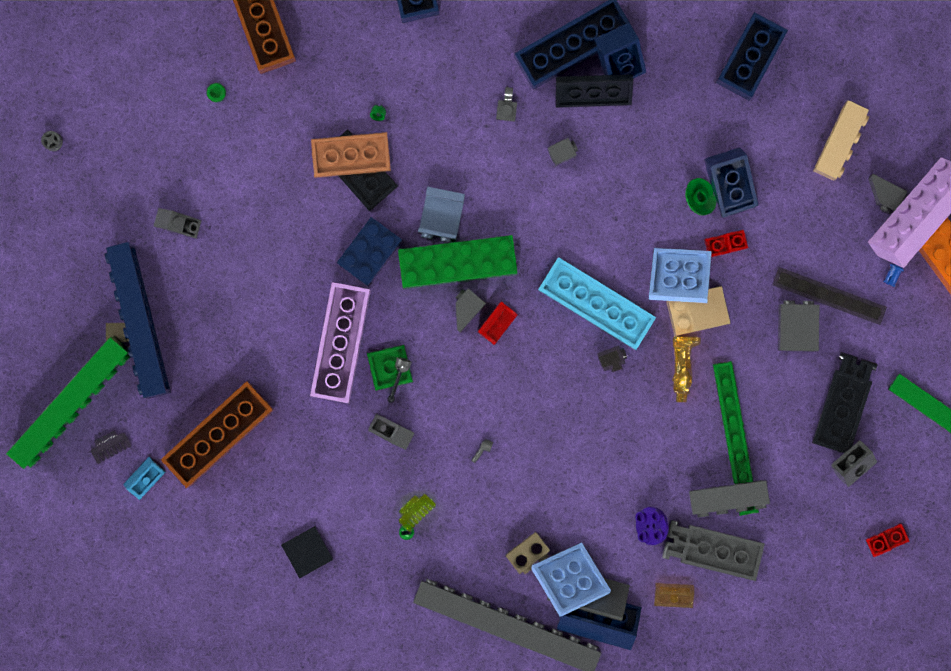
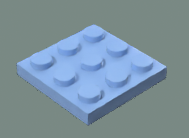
M654 248L649 300L707 303L712 251Z
M582 543L536 563L531 568L560 617L611 592Z

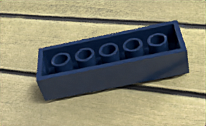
M608 0L514 54V58L534 90L598 54L594 39L621 25L629 23L617 0Z

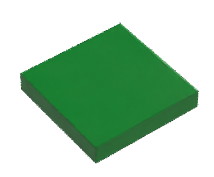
M404 345L367 353L375 391L394 386L398 370L395 367L397 357L407 359ZM410 368L402 373L398 385L413 382Z

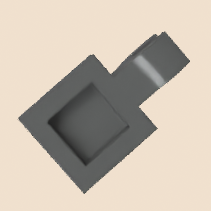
M506 87L504 101L498 100L496 120L515 122L517 102H512L513 88Z

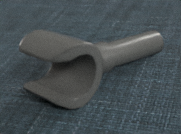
M487 439L483 440L478 452L471 461L476 463L484 450L490 452L493 442Z

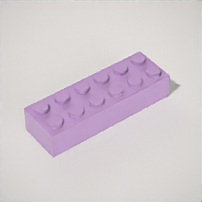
M940 158L868 241L877 256L904 268L951 214V161Z
M332 282L310 396L350 403L371 293L370 289Z

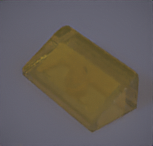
M655 583L654 606L693 608L694 585Z

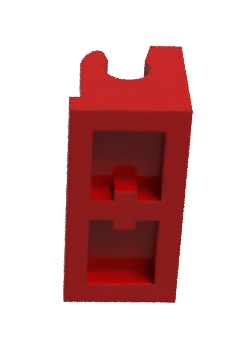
M501 301L479 329L478 333L495 345L517 317L516 312Z

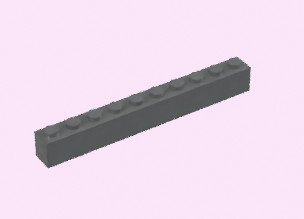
M427 578L426 581H421L413 603L582 671H595L601 656L598 646L588 643L586 646L580 643L581 640L571 635L569 638L562 636L563 632L553 628L551 631L544 629L545 625L534 621L533 624L526 622L527 618L518 614L515 617L508 614L509 611L504 608L498 607L497 610L491 608V603L484 600L476 602L472 600L473 596L469 594L454 593L455 589L445 585L444 588L436 586L437 582Z

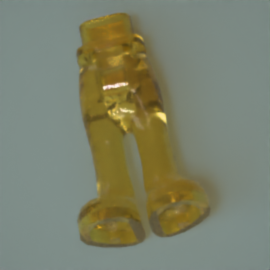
M673 336L672 343L675 353V374L672 378L674 382L673 391L676 393V402H687V394H690L688 389L692 385L691 349L701 344V337Z

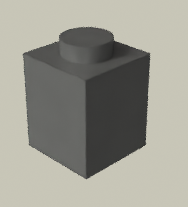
M569 138L548 147L547 151L556 167L575 158L578 149L575 142H570Z

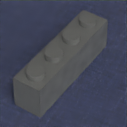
M767 480L689 491L692 514H697V517L709 516V512H716L717 515L727 514L730 509L742 512L747 511V507L755 506V509L767 508L766 504H770Z

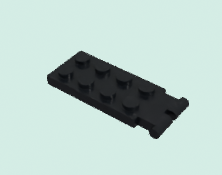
M840 352L839 359L842 361L839 370H834L812 443L845 453L853 445L872 385V381H869L872 370L876 371L878 364L861 358L859 365H857L856 356Z

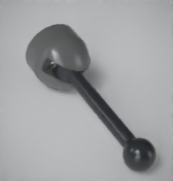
M397 357L395 367L398 370V374L391 395L387 398L389 403L395 401L394 395L402 373L408 371L412 362L408 359Z

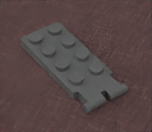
M671 520L667 537L674 538L673 543L665 542L662 558L669 559L670 556L681 558V563L756 581L764 543L693 525L685 528L678 526L677 521Z

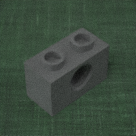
M859 440L831 466L836 476L849 487L873 467L877 460L873 452Z

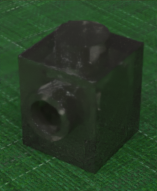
M619 345L596 354L603 372L610 369L612 372L623 369L622 365L626 363L625 359H627L624 348L620 349Z

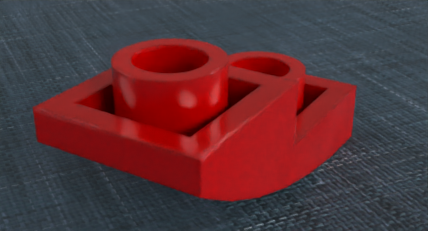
M744 230L704 239L706 250L712 251L711 257L748 248Z
M900 523L866 539V542L873 557H876L910 542L903 524Z

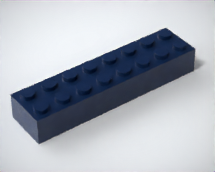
M130 242L107 247V253H104L105 260L111 266L112 271L109 272L111 282L115 283L116 286L114 296L116 302H120L121 309H118L120 319L124 320L125 323L123 332L125 338L129 339L130 346L128 347L130 358L134 359L135 365L132 368L135 377L138 376L140 384H137L139 395L150 399L169 394L171 390L135 246Z

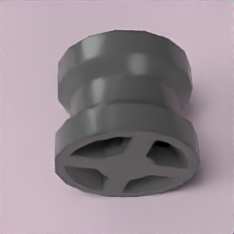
M47 131L41 138L42 145L49 151H57L62 147V137L55 131Z

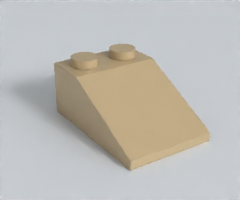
M722 286L708 290L707 303L666 301L674 336L730 324Z

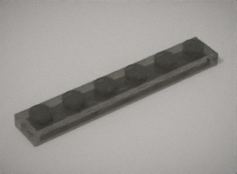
M778 267L772 286L877 325H881L887 308Z

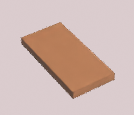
M387 132L311 139L314 178L391 171Z

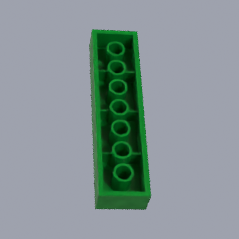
M115 336L110 337L6 454L23 469L28 466L30 468L41 459L39 454L41 452L44 454L54 444L52 442L54 437L56 439L60 437L67 429L64 426L67 423H73L80 415L78 410L86 408L92 401L90 397L93 394H98L105 387L103 382L106 379L108 381L111 380L118 372L116 368L119 365H124L130 359L128 348Z

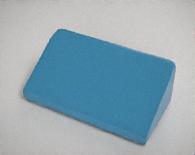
M149 456L123 485L126 490L140 500L166 471Z

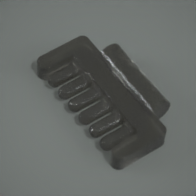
M113 430L94 440L97 447L91 449V453L96 462L100 464L101 459L105 461V457L109 459L110 456H114V453L118 454L117 449L119 452H122V448L126 450L127 447L130 448L132 445L126 433L117 435L116 431Z

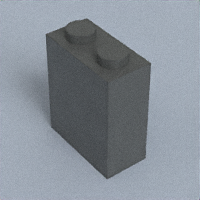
M783 301V304L779 305L778 351H819L820 305H814V301H803V304H795V301Z

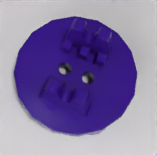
M647 507L637 512L635 519L638 540L648 545L662 543L667 537L669 526L663 511L657 507Z

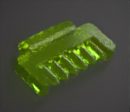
M426 494L420 499L414 495L399 510V513L402 515L399 518V523L411 532L412 527H415V524H418L422 517H425V514H428L432 508H435L436 504Z

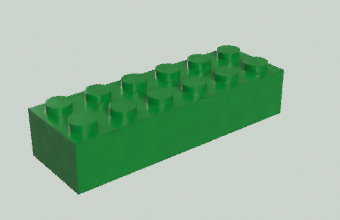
M513 235L398 250L403 289L517 275Z

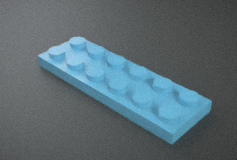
M559 257L538 289L634 350H637L656 319L652 314Z

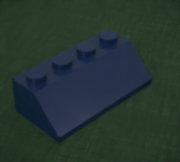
M626 603L622 621L576 609L561 617L559 616L557 630L631 650L637 637L642 607Z

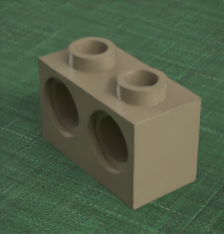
M535 531L505 556L519 574L522 572L526 574L532 570V564L536 561L541 562L549 556L548 552L550 550ZM534 543H539L542 546V550L538 554L531 551V546ZM524 555L527 558L526 563L518 565L516 563L517 556Z

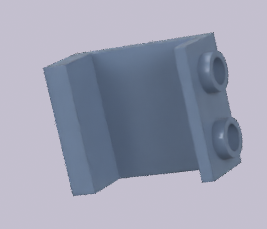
M427 187L420 228L418 229V233L422 234L421 237L433 239V236L440 237V241L451 243L452 240L456 241L465 194Z

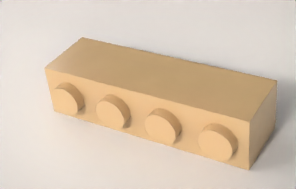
M849 100L845 102L815 165L814 172L833 181L837 177L840 178L845 170L842 166L845 160L848 161L853 153L851 147L853 143L856 144L861 136L859 130L861 126L866 125L869 116H867L868 109Z

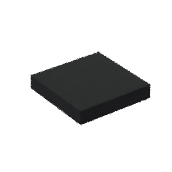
M315 526L281 545L299 579L334 560Z

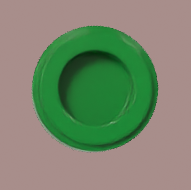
M213 83L207 88V97L212 102L218 103L224 100L226 90L223 85Z

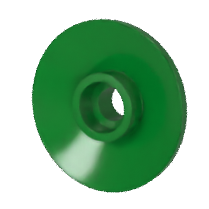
M702 178L693 179L688 183L685 196L691 210L701 216L712 213L716 207V198L711 184Z

